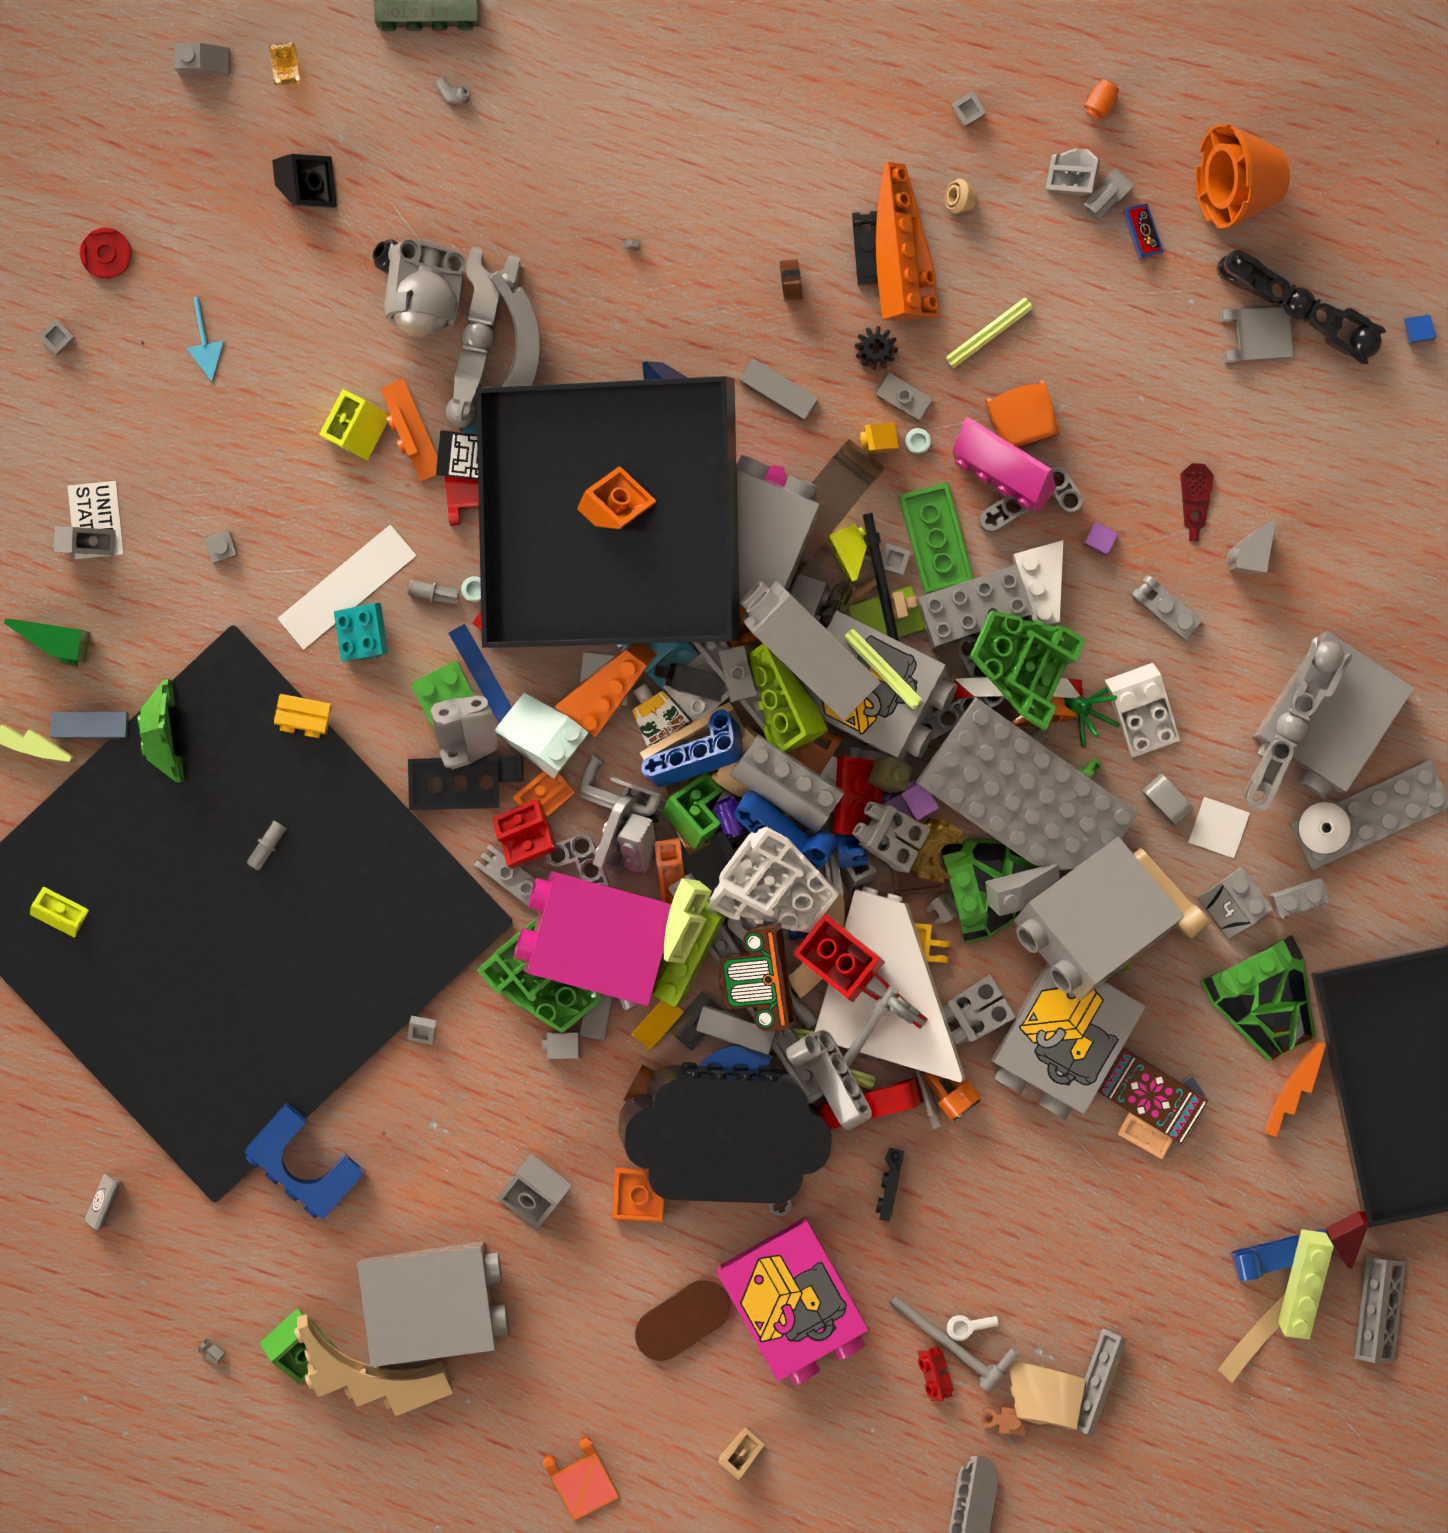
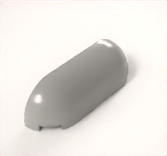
M971 1456L966 1466H961L958 1474L949 1533L990 1532L998 1486V1472L990 1459L982 1456Z

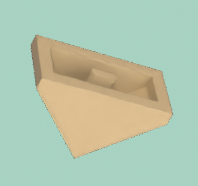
M744 1428L719 1456V1463L739 1480L765 1444L747 1428Z

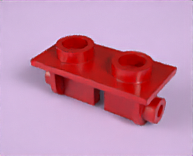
M939 1346L929 1348V1351H917L919 1355L918 1365L924 1373L926 1381L925 1390L931 1401L943 1402L944 1399L952 1397L954 1389L949 1373L940 1375L939 1372L947 1368L943 1350H940Z

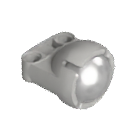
M406 239L392 246L388 252L390 265L384 301L385 317L392 324L397 325L403 332L416 338H427L440 331L452 329L458 320L462 275L466 268V260L463 255L442 246L412 239ZM402 249L406 252L407 258L403 255ZM448 262L452 265V270L449 268Z

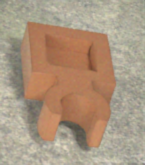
M1001 1406L1000 1413H996L990 1407L983 1408V1413L991 1414L992 1419L989 1422L981 1421L982 1427L992 1428L995 1425H999V1433L1024 1436L1026 1421L1017 1418L1015 1407Z

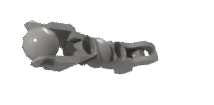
M476 247L471 249L466 265L468 280L474 287L468 317L469 324L462 333L464 345H462L455 373L454 395L446 406L447 420L458 428L472 425L477 418L476 388H482L488 358L487 350L492 347L494 342L493 330L502 297L488 277L493 273L483 268L482 249ZM514 255L507 258L504 269L500 271L501 275L506 273L514 286L510 288L511 290L517 285L521 264L520 257Z
M1318 636L1311 641L1308 653L1305 655L1295 675L1296 681L1299 684L1292 699V708L1288 707V711L1278 719L1276 724L1277 733L1274 735L1276 739L1272 740L1244 792L1245 800L1250 808L1255 811H1264L1270 806L1293 757V747L1297 748V743L1304 740L1308 735L1309 721L1312 719L1310 715L1316 711L1324 696L1330 697L1334 694L1343 671L1352 659L1351 653L1344 655L1342 647L1334 641L1319 642ZM1311 663L1320 672L1333 673L1326 688H1319L1315 682L1309 683L1304 680ZM1302 697H1309L1312 704L1308 710L1303 711L1298 708V701ZM1278 744H1286L1288 746V752L1283 757H1277L1274 754V749ZM1257 791L1264 792L1261 799L1253 800V796Z

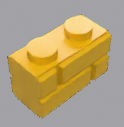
M280 694L274 724L280 725V731L295 733L296 728L305 730V736L320 738V734L327 735L333 704Z

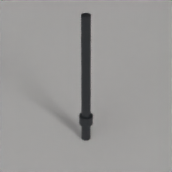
M873 512L863 514L866 529L864 537L866 545H869L887 636L899 641L879 543H881L880 534L876 532Z

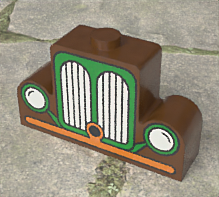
M782 924L758 925L748 931L743 938V945L747 952L727 954L720 959L721 975H719V987L724 992L727 1009L758 1008L754 1014V1022L762 1031L789 1030L796 1023Z

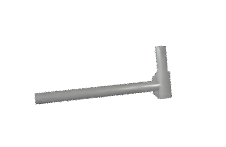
M895 1296L890 1302L894 1308L981 1375L980 1386L987 1392H992L1006 1375V1370L1020 1355L1019 1350L1012 1347L999 1364L987 1367L900 1298Z

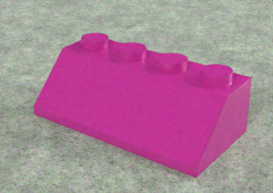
M968 417L965 419L952 451L955 464L966 472L970 470L975 473L976 477L984 484H993L997 487L998 492L1005 497H1014L1024 509H1033L1039 513L1056 490L1051 468Z

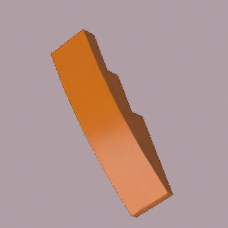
M1317 1041L1292 1071L1272 1107L1264 1133L1277 1137L1284 1112L1294 1115L1301 1091L1312 1093L1326 1046L1325 1043Z

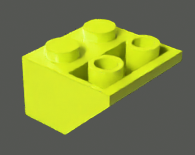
M342 389L319 435L368 461L388 423L386 417L390 415L366 400Z

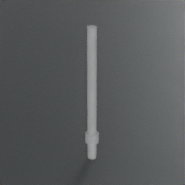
M890 986L884 996L877 1000L873 1006V1013L845 1054L844 1059L848 1067H850L881 1018L890 1011L887 1000L889 997H896L899 991L895 986Z

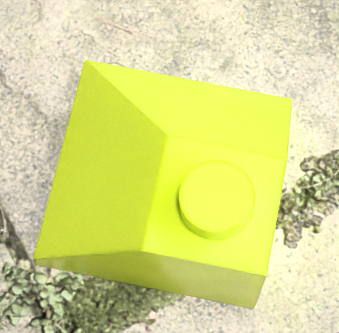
M856 524L839 530L827 538L850 585L855 583L858 578L867 548L864 537L866 533L862 527L857 528Z

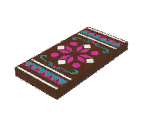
M1122 1047L1097 1091L1180 1144L1183 1143L1209 1099Z

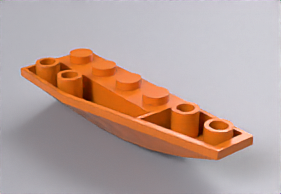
M886 162L883 168L877 211V276L882 320L899 322L939 317L934 266L906 164Z

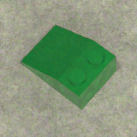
M5 618L4 624L51 657L58 658V663L77 667L78 662L86 663L90 632L82 629Z

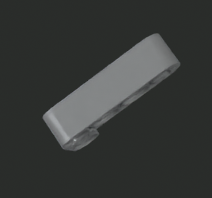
M1060 467L1052 468V474L1057 473L1062 476L1063 484L1059 487L1056 486V490L1051 497L1061 512L1073 514L1081 507L1082 496L1064 469ZM1071 495L1076 499V506L1074 508H1067L1064 505L1063 499L1065 496ZM1012 496L1005 497L982 512L979 517V525L983 531L992 533L1030 510L1020 506L1019 512H1008L1006 503L1010 500L1016 502L1018 500ZM997 507H1000L1003 516L994 522L996 526L993 527L992 524L987 525L985 523L987 514L991 517L995 516L1000 512Z
M577 835L556 843V848H562L566 855L565 859L560 863L553 861L551 853L546 854L547 860L551 865L559 867L576 862L582 880L610 887L604 868L598 867V874L593 878L586 876L584 873L586 864L593 863L595 860L594 853L596 847L589 836ZM579 839H586L589 842V850L584 854L577 852L575 844Z
M820 1030L809 1034L787 1048V1057L794 1066L802 1067L807 1064L809 1065L838 1122L844 1129L852 1130L871 1118V1108L837 1044L828 1031Z

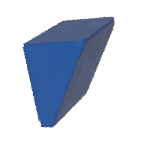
M1430 315L1404 319L1408 344L1436 339Z

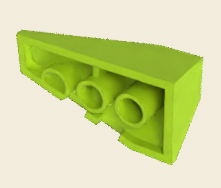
M761 644L749 653L754 682L760 689L762 701L758 703L759 709L764 710L766 725H763L767 741L788 753L813 742L827 732L828 729L818 707L789 668L764 644Z

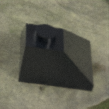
M289 154L272 160L275 186L293 206L337 207L331 156Z

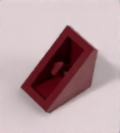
M1357 1211L1326 1228L1331 1241L1347 1268L1353 1269L1369 1225L1364 1213L1361 1211Z

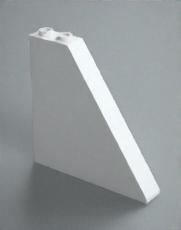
M863 886L862 890L855 889L844 928L885 961L877 974L890 986H895L899 991L898 993L908 1003L928 1018L923 1027L919 1029L890 1010L886 1016L881 1018L860 1052L960 1083L964 1082L965 1074L909 905L902 902L903 897L888 893L887 897L877 895V889ZM875 976L866 986L881 997L888 990ZM828 983L815 1032L826 1030L831 1034L837 1046L849 1049L873 1013V1006L877 1000L861 992L856 1000L851 1002Z

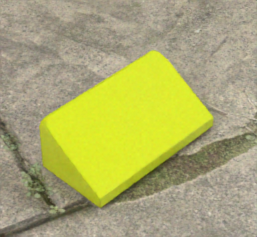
M45 887L42 888L30 909L31 916L72 937H76L89 912L87 908Z

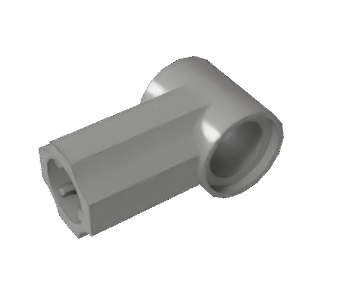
M1117 168L1103 180L1102 186L1083 205L1087 212L1098 221L1135 186Z

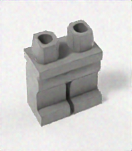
M868 802L864 814L872 818L869 825L858 823L852 832L860 841L858 845L888 863L895 871L908 873L919 853L914 849L920 850L931 829L898 811L891 805Z
M990 974L947 1001L948 1004L943 1007L947 1022L957 1018L961 1025L951 1032L955 1045L965 1043L968 1040L973 1042L1016 1018L1004 997L999 998L983 1009L981 1008L1002 996L1001 991Z

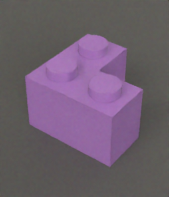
M916 779L909 782L906 791L896 797L891 793L882 798V805H891L916 821L939 808L932 794L918 785Z

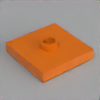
M615 1167L612 1219L663 1222L665 1199L658 1196L652 1190L643 1169Z

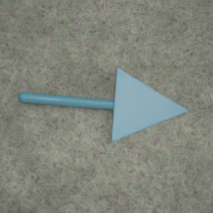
M195 297L194 303L202 345L186 349L212 382L224 341L207 344L199 298Z

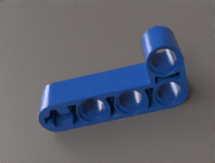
M717 710L709 718L711 736L647 757L641 765L642 773L655 786L664 787L739 761L743 755L740 726L726 710Z
M747 791L734 811L735 818L751 833H757L759 829L768 827L787 837L816 869H819L828 862L837 845L835 836L827 831H819L808 837L773 804L754 791Z
M1327 1229L1315 1230L1316 1232L1327 1233L1330 1239ZM1300 1234L1231 1252L1237 1279L1240 1281H1250L1262 1277L1263 1273L1291 1267Z

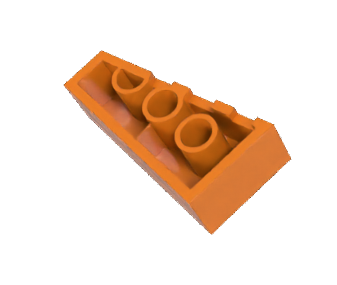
M629 644L574 689L565 694L554 707L587 730L593 737H596L610 721L657 653L645 644Z

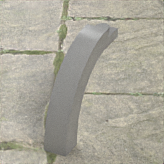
M496 271L488 277L510 311L516 340L513 363L501 387L532 385L538 367L540 352L539 331L535 313L523 288L519 286L512 291L510 288L514 285L507 274L501 275L500 272Z

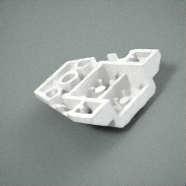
M768 827L759 829L757 833H750L722 870L719 876L720 883L713 892L709 907L731 919L739 920L740 917L754 919V922L757 924H763L764 921L781 923L784 929L810 933L839 894L787 837Z

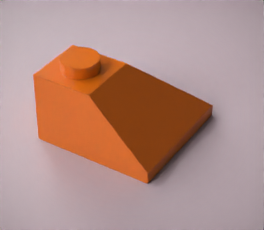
M619 466L585 490L577 509L596 527L621 529L652 507L656 500Z

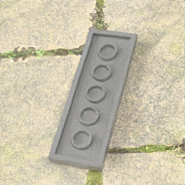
M1427 760L1334 803L1345 811L1351 827L1347 842L1335 852L1323 854L1309 849L1303 843L1299 834L1300 819L1290 823V826L1310 869L1315 870L1447 809L1448 796L1432 761ZM1324 823L1322 830L1328 833L1331 827L1328 823Z

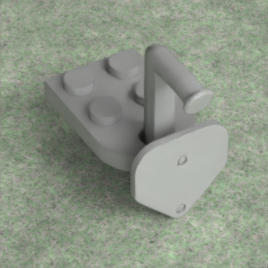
M591 754L592 758L586 767L579 787V794L583 799L612 809L608 821L604 824L600 845L595 850L593 865L624 873L625 867L623 866L622 851H620L621 848L617 837L630 814L633 813L647 817L656 812L662 794L615 777H611L610 781L625 786L621 796L592 786L600 765L604 764V761L596 754ZM640 792L650 794L646 806L638 798Z

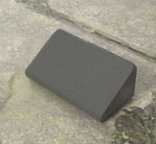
M701 992L669 1029L677 1039L691 1050L706 1035L696 1031L702 1007L708 1005L723 1010L704 992Z

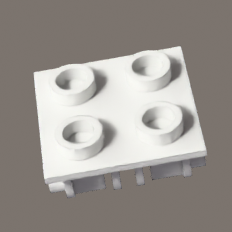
M701 653L687 665L717 674ZM666 685L663 686L692 721L714 711L729 697L727 685H725L721 702L677 691Z

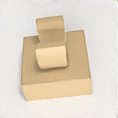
M903 591L890 594L895 620L907 617V609L918 606L916 596L904 599Z

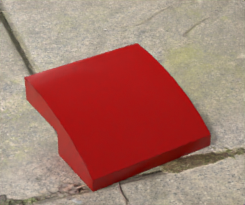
M539 799L492 817L496 837L502 843L506 864L509 868L513 869L557 850L549 822Z

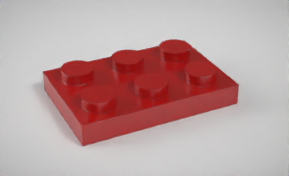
M849 756L837 757L836 786L844 791V795L834 808L833 834L854 836L852 832L858 823H864L868 826L872 819L864 814L868 802L882 804V790L868 783L875 760Z

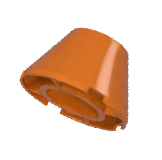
M1230 124L1216 125L1207 132L1199 148L1202 158L1200 166H1196L1195 182L1199 205L1208 222H1214L1216 228H1231L1283 200L1289 186L1290 170L1287 157L1282 149Z

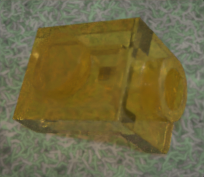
M290 42L270 45L269 51L272 59L275 86L299 83V61L295 44Z

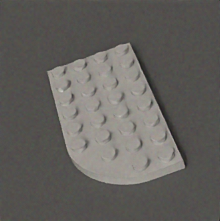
M976 697L916 781L918 785L1030 863L1040 867L1057 863L1059 870L1076 868L1118 836L1121 839L1139 814Z

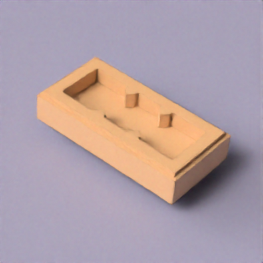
M1128 1112L1117 1132L1119 1136L1160 1159L1164 1158L1174 1140Z

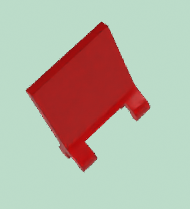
M445 476L450 526L460 525L459 510L479 508L478 480Z

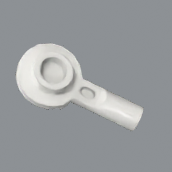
M956 1315L948 1321L947 1332L952 1339L963 1341L975 1330L997 1327L998 1319L997 1316L970 1321L963 1315Z

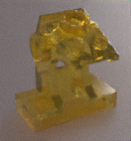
M928 818L924 826L931 830L920 850L914 849L919 853L910 870L917 872L916 877L931 880L933 876L932 881L944 883V879L952 880L953 877L940 867L938 855L945 845L953 843L962 844L967 835L949 821Z

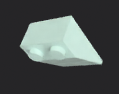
M523 693L495 729L496 735L554 779L589 733L568 716L526 693Z

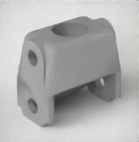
M485 697L453 698L433 704L431 708L432 725L437 742L441 747L439 753L445 767L456 769L469 765L498 749L493 716L488 700ZM452 754H456V755H457V756L454 757V758H450V757H449V756L452 755Z

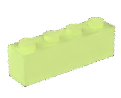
M1301 1230L1278 1320L1284 1336L1310 1340L1334 1247L1327 1233Z

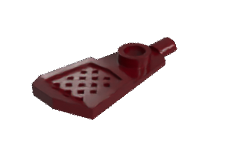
M1192 463L1180 474L1184 525L1189 528V541H1199L1200 529L1206 524L1214 475L1205 464ZM1196 510L1200 513L1198 520L1192 519V511Z

